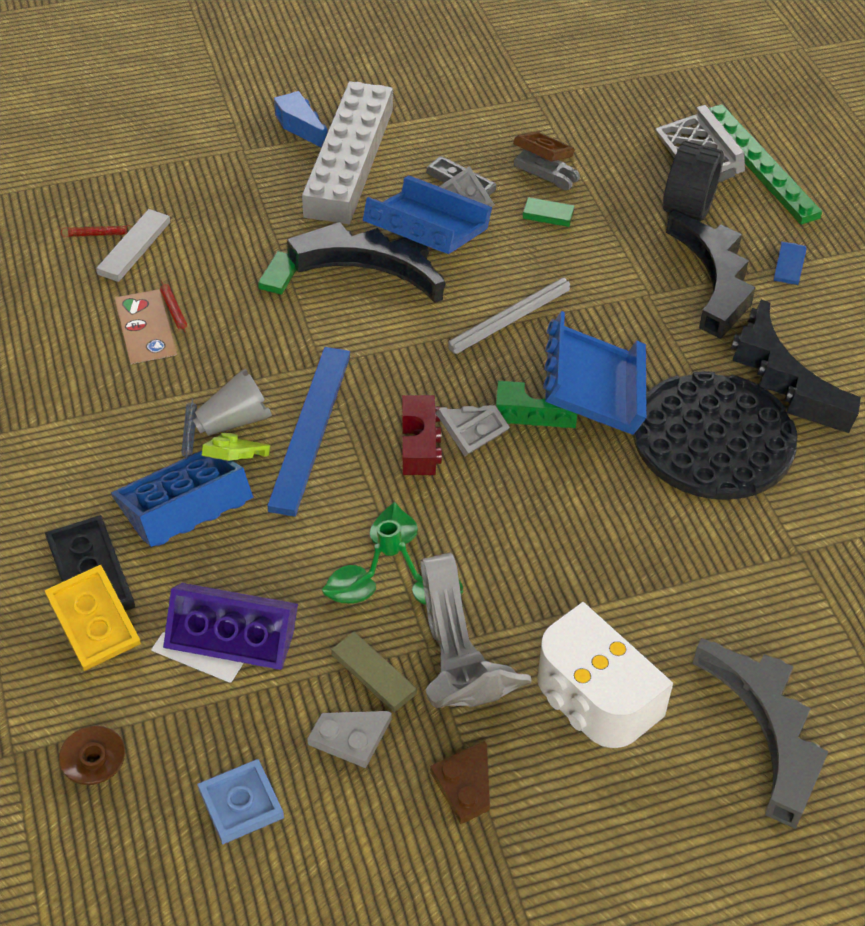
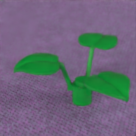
M393 502L378 516L371 526L370 538L376 545L374 546L375 552L370 570L366 573L363 567L357 565H347L339 568L332 573L326 585L322 588L323 594L336 602L347 604L359 603L368 599L376 591V583L371 577L375 574L380 552L387 556H394L401 551L414 579L418 581L412 587L413 596L417 601L426 605L422 576L417 573L406 550V543L412 541L418 533L416 521L405 513L397 503ZM459 580L460 593L462 594L464 592L463 585Z

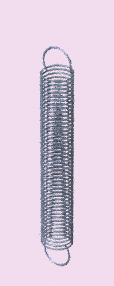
M193 398L190 421H188L189 403L188 407L186 405L182 455L184 456V452L187 451L186 459L189 457V446L193 454L195 424L193 422L192 425L193 411L197 410L196 404V409H194ZM188 437H189V438H190L189 444H188V446H186L187 440H188Z

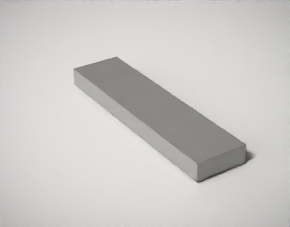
M148 209L96 268L97 274L119 282L169 225L170 216Z

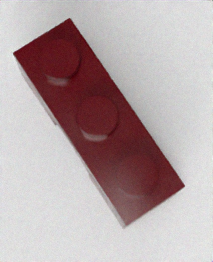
M402 395V434H416V436H402L403 475H436V464L442 463L441 447H436V443H441V427H436V423H440V419L436 414L440 406H435V395Z

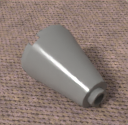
M244 369L194 412L197 417L192 420L200 434L206 432L210 436L267 419L272 414L269 407L266 408L263 404L265 399L253 378Z

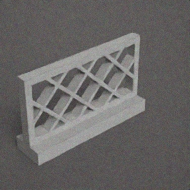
M706 105L697 107L696 115L655 128L656 135L673 157H675L679 148L675 144L689 141L722 150L726 162L723 163L721 172L733 167L736 174L745 171L744 151ZM692 124L697 125L696 128L686 127ZM675 132L676 134L673 136L666 133ZM681 134L691 135L690 138L680 137ZM697 136L706 137L705 140H700V139H695V138H696Z

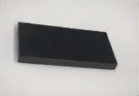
M101 515L45 532L61 582L101 565L124 610L135 608L134 599Z

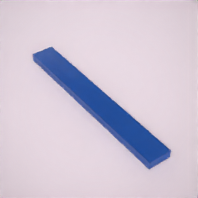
M324 347L270 497L268 512L296 517L350 359V351Z

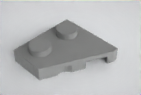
M470 166L439 186L488 206H494L493 201Z

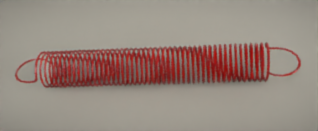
M104 226L101 229L96 227L95 230V227H91L90 230V227H86L85 230V227H74L76 228L75 230L73 228L69 230L68 228L69 236L67 237L112 236L114 234L119 235V233L120 235H124V233L126 235L127 229L125 231L126 226H122L121 230V226H117L116 230V226Z
M165 285L164 290L160 289L177 328L180 329L179 327L182 325V329L185 331L187 323L169 285Z

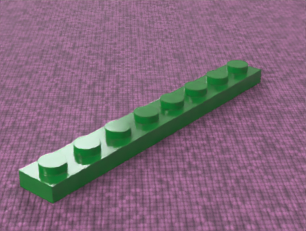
M723 104L708 108L744 151L745 165L800 225L821 219L822 210Z

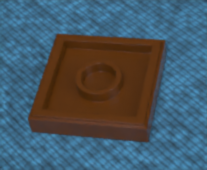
M538 131L517 135L513 142L514 145L551 162L573 157L575 151L574 147Z

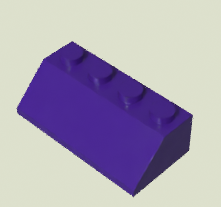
M181 583L171 588L163 648L281 670L294 634L298 604Z

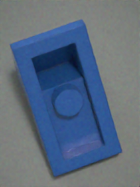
M781 242L774 281L794 285L799 284L807 249L806 246Z

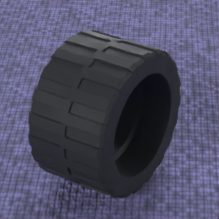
M689 141L681 143L671 165L663 196V210L665 212L671 213L673 210H676L698 221L705 219L720 179L724 160L723 151Z

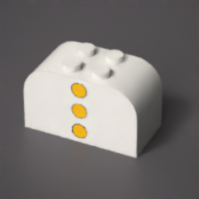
M584 602L553 623L543 635L537 677L538 685L547 697L550 705L556 710L560 709L569 718L571 725L576 730L584 732L592 741L609 748L624 747L634 742L665 717L673 682Z

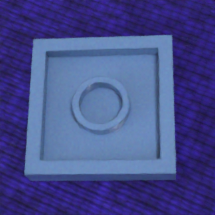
M259 759L197 784L222 845L284 818L283 810Z

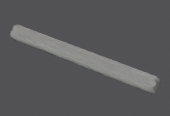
M561 278L448 341L449 350L453 354H457L570 290L569 281Z

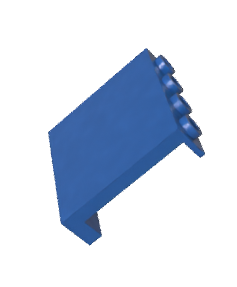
M408 175L404 178L402 192L383 202L370 197L366 198L363 221L450 254L488 229L492 207Z
M561 311L555 320L552 319L546 332L549 335V340L545 349L548 353V359L544 370L547 371V377L543 385V389L546 390L545 402L633 435L646 419V344L636 341L629 351L564 326L565 312Z

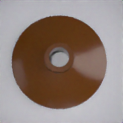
M104 726L85 727L71 734L63 743L59 753L60 767L65 776L75 783L82 785L99 784L107 781L119 771L125 759V746L121 737L110 728ZM93 758L99 759L96 762L89 763V761Z

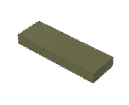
M355 632L331 649L332 656L394 713L417 695V688Z

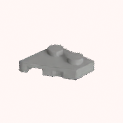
M495 405L482 406L480 408L463 406L461 409L442 407L436 412L464 456H467L510 428Z
M389 711L322 713L308 737V745L366 768L392 720V713Z

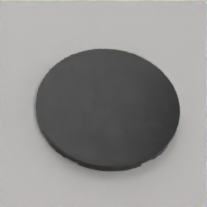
M712 371L693 372L692 375L682 377L676 375L654 386L646 393V419L633 434L635 446L640 457L656 476L683 492L703 498L719 500L741 499L754 496L776 485L792 466L797 451L798 438L795 423L786 413V407L772 393L745 378L732 374L730 377L715 375V372Z

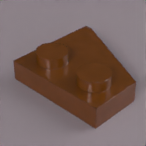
M485 741L430 766L431 775L460 824L490 811L488 752Z

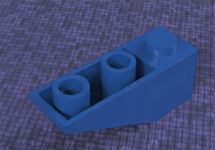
M299 91L274 97L275 116L283 129L322 148L328 130L326 125L319 121L317 112H313L310 108L308 99H304Z

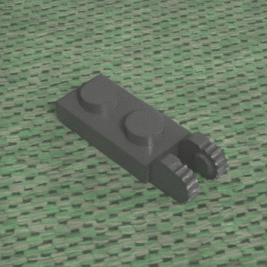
M525 149L514 159V166L555 183L558 188L563 190H569L573 185L572 183H576L580 179L579 172L566 165V163L559 160L551 162Z

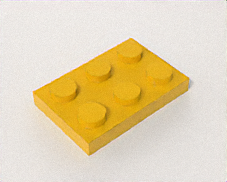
M101 565L44 590L84 671L141 644Z

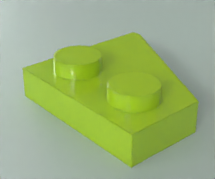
M221 433V436L214 437L211 441L203 444L202 456L227 461L253 458L254 454L266 457L270 453L269 444L238 439V435L232 433Z

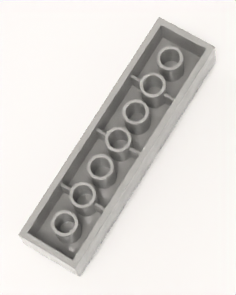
M349 81L302 194L304 218L350 225L393 111L392 87Z

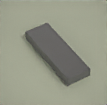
M440 156L427 166L426 174L445 183L466 168ZM474 173L489 196L496 191V183Z

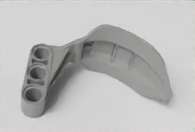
M450 552L421 559L420 564L429 626L433 638L437 640L441 648V673L426 688L427 699L435 708L444 706L474 707L497 701L509 692L521 686L531 684L530 675L517 674L509 666L485 661L482 654L469 641L462 608L458 571L453 554Z

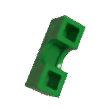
M498 381L496 407L507 424L576 428V413L547 403L545 398L534 399L529 397L525 392V382Z

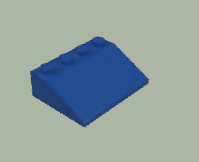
M202 451L111 492L113 499L138 535L150 547L163 545L169 541V538L179 533L190 532L196 525L204 521L214 520L220 516V513L229 509L239 508L245 504V501L254 498L243 467L232 460L227 461L202 456Z

